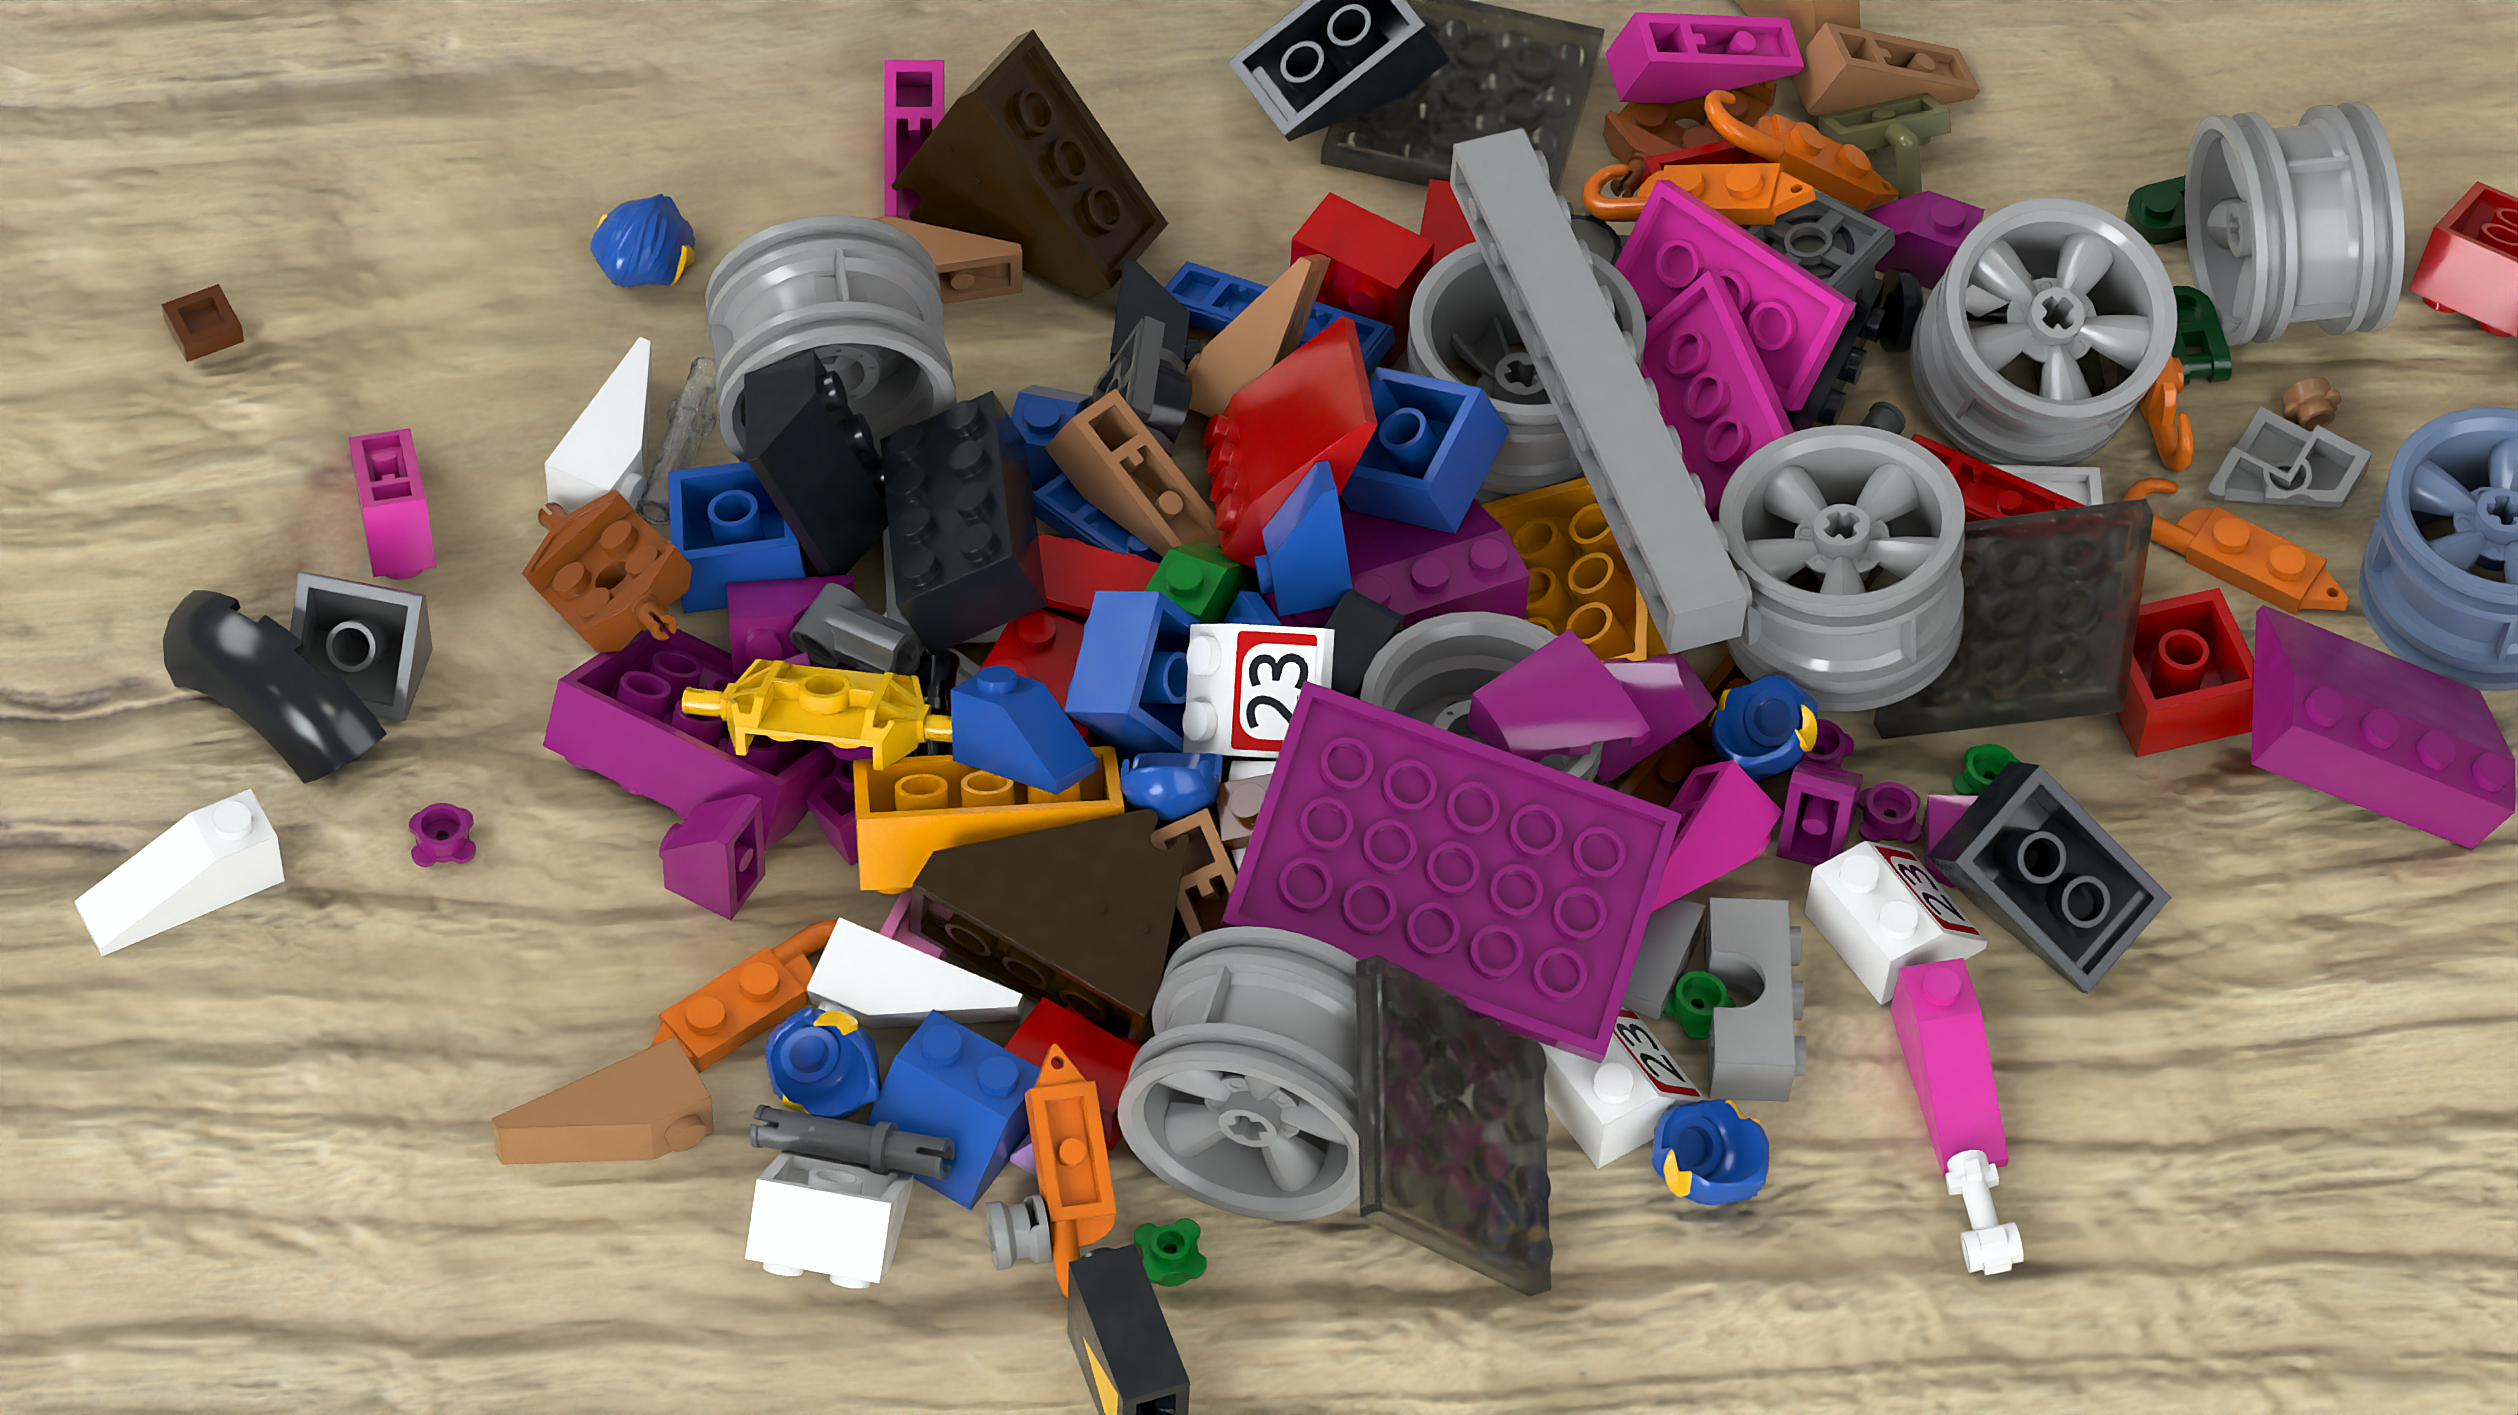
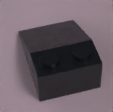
M1305 0L1227 62L1288 141H1292L1405 97L1451 59L1406 0Z
M2009 761L1926 856L1972 903L2085 994H2088L2172 898L2041 765Z

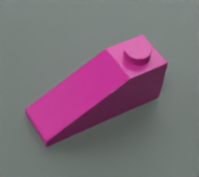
M1635 12L1605 53L1620 102L1672 104L1706 96L1713 90L1727 91L1799 74L1804 68L1789 18Z
M884 60L885 217L892 216L911 220L909 217L910 211L918 203H921L919 194L912 188L907 187L895 191L892 188V184L945 116L944 60Z
M410 428L349 437L373 577L386 576L390 579L401 580L415 577L424 569L436 568L426 496Z
M1734 760L1694 768L1668 807L1669 810L1681 813L1682 816L1651 912L1754 860L1769 845L1771 841L1769 833L1783 811Z
M1964 958L1900 967L1890 1013L1942 1175L1946 1176V1173H1949L1947 1163L1950 1158L1968 1150L1985 1152L1988 1163H1995L1996 1168L2007 1166L2009 1157L1982 1013Z

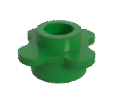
M1983 744L1970 747L1964 754L1966 765L1963 772L1957 774L1953 779V789L1958 795L1980 796L1993 781L1984 777L1994 779L2009 761H2021L2015 758L2008 749L2000 745Z
M1690 971L1679 979L1662 1013L1673 1016L1684 1027V1033L1688 1038L1701 1041L1709 1037L1713 1008H1736V1004L1728 996L1726 987L1719 978L1704 971ZM1691 1004H1697L1701 1006L1702 1009L1695 1008Z
M1181 1218L1174 1225L1159 1227L1152 1223H1144L1136 1229L1134 1243L1142 1250V1263L1150 1283L1174 1287L1203 1275L1207 1267V1260L1198 1250L1197 1240L1200 1238L1201 1229L1195 1221ZM1167 1247H1173L1176 1249L1177 1252L1174 1254H1167L1164 1252V1249Z

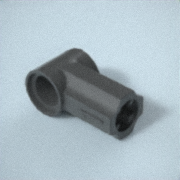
M827 583L789 634L794 646L801 653L808 652L811 660L820 666L835 668L839 662H842L863 672L877 674L890 672L898 675L913 676L920 666L921 651L924 647L923 642L913 628L871 611L859 596L835 583Z

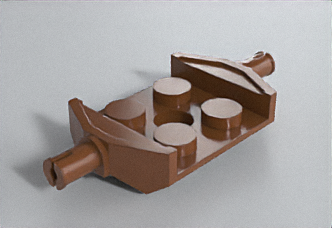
M1773 80L1727 90V92L1735 96V102L1732 105H1722L1735 119L1753 127L1774 105L1777 84ZM1706 96L1672 104L1629 102L1619 114L1611 110L1606 114L1603 132L1611 154L1629 167L1627 175L1617 177L1610 183V188L1615 196L1619 197L1624 191L1622 198L1633 197V194L1641 185L1644 158L1726 140L1714 129L1708 120L1704 109ZM1692 119L1701 125L1686 129L1678 126L1675 121Z
M616 489L578 508L569 515L555 502L545 505L552 512L551 515H548L541 508L538 513V521L550 532L546 535L521 574L597 653L621 652L641 630L645 632L648 629L657 640H667L670 638L662 629L664 626L672 634L676 632L677 621L667 612L668 609L666 607L689 591L692 566L672 543L669 544L651 527Z

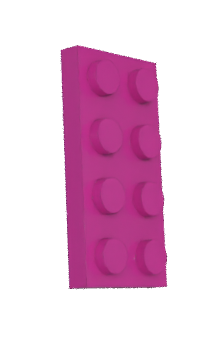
M1657 180L1614 266L1629 281L1641 302L1644 313L1651 318L1658 314L1707 270L1723 278L1782 406L1789 411L1802 410L1857 304L1670 180Z
M1707 270L1646 323V340L1641 375L1643 379L1651 378L1656 387L1659 397V412L1665 425H1673L1677 430L1682 446V460L1688 473L1695 472L1699 476L1705 494V508L1711 521L1714 522L1719 521L1720 502L1724 489L1737 468L1760 448L1795 431L1724 279Z

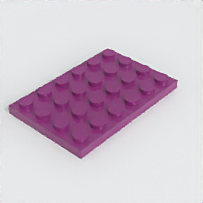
M1305 680L1219 929L1242 926L1267 927L1315 938L1360 960L1382 977L1396 992L1601 1063L1606 1056L1682 814Z

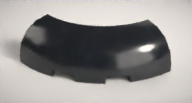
M193 590L170 615L163 637L164 665L174 686L201 692L235 712L274 747L303 783L318 780L337 771L359 757L387 734L374 715L335 671L330 672L326 676L319 669L311 666L300 656L304 649L303 642L267 615L255 622L237 612L241 608L237 599L207 590Z

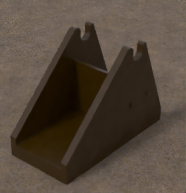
M1033 29L1017 36L965 90L892 184V188L895 191L908 187L919 194L921 203H918L909 213L912 221L1018 243L1021 245L1023 253V271L1085 298H1090L1113 288L1122 277L1124 260L1136 261L1168 225L1162 213Z
M1143 809L934 851L913 882L908 930L1007 988L1023 994V997L1035 1004H1038L1045 997L1063 1008L1070 1007L1072 1010L1090 1019L1094 1025L1118 1038L1126 1037L1143 1046L1150 1038L1152 1009L1161 985L1189 837L1186 834H1182L1172 848L1167 850L1157 849L1152 845L1150 837L1156 829L1158 815L1154 810Z

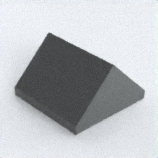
M305 571L299 572L290 632L303 642L304 649L300 656L326 676L330 672L335 671L374 716L399 721L407 720L433 650L426 595Z

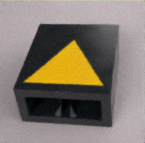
M1135 1243L1117 1249L1109 1247L1098 1248L1086 1253L1079 1260L1069 1262L1067 1334L1099 1415H1188L1190 1380Z

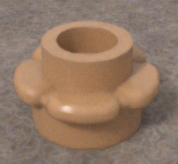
M2311 377L2301 380L2290 386L2282 396L2286 407L2283 411V417L2296 425L2300 424V427L2308 431H2314L2316 425L2325 427L2336 416L2337 405L2342 400L2339 391L2331 389L2326 378Z

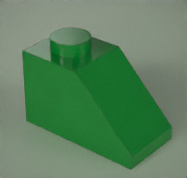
M1196 541L1169 548L1145 591L1161 592L1203 624H1222L1239 592L1245 590L1256 569L1224 557L1220 548Z

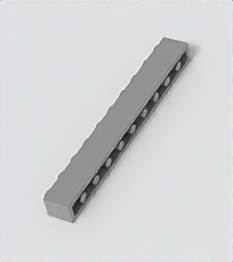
M1523 128L1454 144L1450 186L1668 653L1672 654L1742 636L1746 608L1752 605V592L1748 578L1743 570L1735 571L1728 556L1729 547L1725 530L1719 521L1712 522L1705 508V494L1701 480L1695 472L1688 473L1682 460V446L1678 432L1673 425L1666 426L1659 412V397L1656 387L1651 378L1643 379L1639 371L1634 341L1628 331L1621 332L1616 323L1611 293L1606 285H1598L1592 273L1593 263L1589 247L1583 239L1577 240L1571 229V216L1568 204L1562 194L1555 195L1549 183V168L1541 150H1533Z

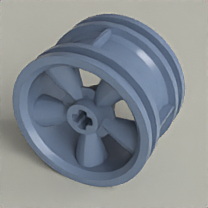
M2479 407L2448 413L2426 423L2403 443L2393 460L2381 500L2380 517L2371 532L2359 575V595L2366 618L2374 632L2392 653L2401 660L2481 691H2509L2518 689V410L2511 408ZM2453 517V526L2456 533L2428 542L2417 528V526L2431 520ZM2474 564L2486 570H2504L2506 583L2479 577L2469 573V570Z

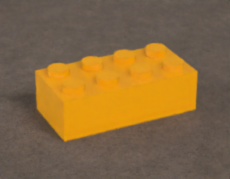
M1089 747L1097 758V771L1057 795L953 761V755L903 757L883 771L873 770V759L853 760L860 891L876 890L884 894H900L910 890L913 882L934 851L1123 814L1124 801L1115 747Z

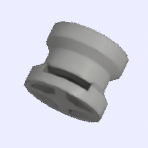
M1040 1194L1026 1196L1019 1205L1006 1206L1001 1201L986 1203L987 1231L996 1270L1009 1269L1016 1260L1030 1258L1037 1264L1051 1262L1052 1251L1049 1226L1044 1202Z

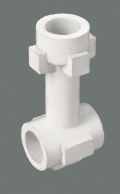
M1968 1150L1954 1155L1947 1163L1949 1173H1946L1945 1181L1949 1195L1963 1194L1973 1229L1972 1231L1960 1234L1969 1273L1983 1270L1985 1275L2010 1271L2012 1264L2023 1262V1249L2016 1223L2011 1222L1999 1225L1989 1188L1999 1185L1995 1163L1989 1164L1985 1152L1980 1150Z

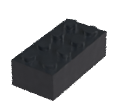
M990 391L972 400L961 401L949 410L914 425L901 427L893 434L880 439L896 605L930 654L934 655L1047 607L1026 440L994 392Z

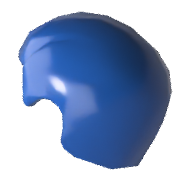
M1141 753L1134 757L1131 772H1129V759H1124L1121 768V791L1123 797L1134 809L1154 810L1158 815V821L1174 823L1203 809H1209L1218 799L1223 757L1221 754Z

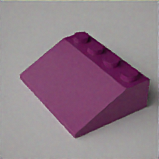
M1473 499L1456 534L1353 512L1348 506L1340 508L1353 590L1404 616L1405 621L1402 631L1422 620L1455 612L1485 611L1515 616L1525 620L1530 574L1505 528L1475 499ZM1256 571L1246 586V589L1259 593L1282 626L1324 628L1337 607L1332 606L1279 616L1273 593L1261 595Z
M2262 605L2256 611L2252 765L2469 849H2473L2515 813V758L2480 690L2265 605Z
M664 626L662 629L670 637L667 640H657L648 629L645 632L641 630L621 652H601L558 680L543 742L544 747L564 756L567 762L573 766L591 769L618 782L629 793L647 796L674 809L675 813L683 819L688 817L697 804L745 794L757 796L762 800L764 852L797 827L809 811L805 798L817 783L829 776L836 767L837 757L819 741L797 739L783 742L773 740L766 735L756 734L748 748L747 755H736L727 728V721H722L721 717L694 714L684 715L682 712V698L686 687L724 692L728 683H736L742 675H733L732 656L730 653L680 629H676V632L672 634Z

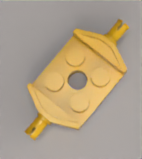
M756 659L736 683H728L724 692L686 687L682 698V712L684 715L694 714L721 717L722 721H727V728L736 755H747L748 748L756 734L766 735L773 740L783 742L803 739L830 742L837 747L846 749L860 746L873 747V770L883 771L916 750L920 743H927L928 739L952 743V716L931 715V705L924 704L918 676L898 675L890 672L877 674L794 665L779 660L767 661Z

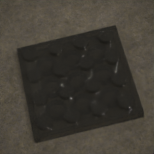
M1406 0L1451 60L1405 97L1330 125L1322 145L1321 164L1428 187L1430 179L1450 182L1454 144L1523 128L1533 150H1541L1549 168V183L1555 195H1557L1603 47L1605 29L1471 0Z
M2146 498L1965 522L1964 557L1960 568L1964 585V624L1960 645L1947 668L1928 686L1901 701L1876 708L1874 725L1881 738L1889 739L2124 712L2154 517Z
M1379 955L1357 961L1356 1014L1360 1217L1529 1297L1550 1291V1262L1553 1257V1246L1549 1234L1548 1199L1551 1193V1184L1547 1173L1546 1143L1549 1122L1545 1112L1544 1082L1547 1060L1542 1046L1538 1041L1502 1029L1500 1023L1491 1017L1481 1018L1467 1008L1466 1000Z

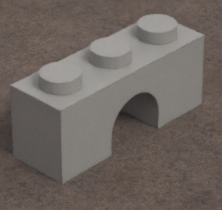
M1710 897L1704 929L1705 972L1719 978L1726 989L1744 994L1753 1003L1739 1008H1713L1707 1042L1709 1099L1789 1102L1793 1077L1805 1075L1806 1037L1794 1035V1020L1801 1021L1803 1017L1804 985L1803 981H1792L1791 967L1800 965L1802 937L1800 926H1790L1789 900Z

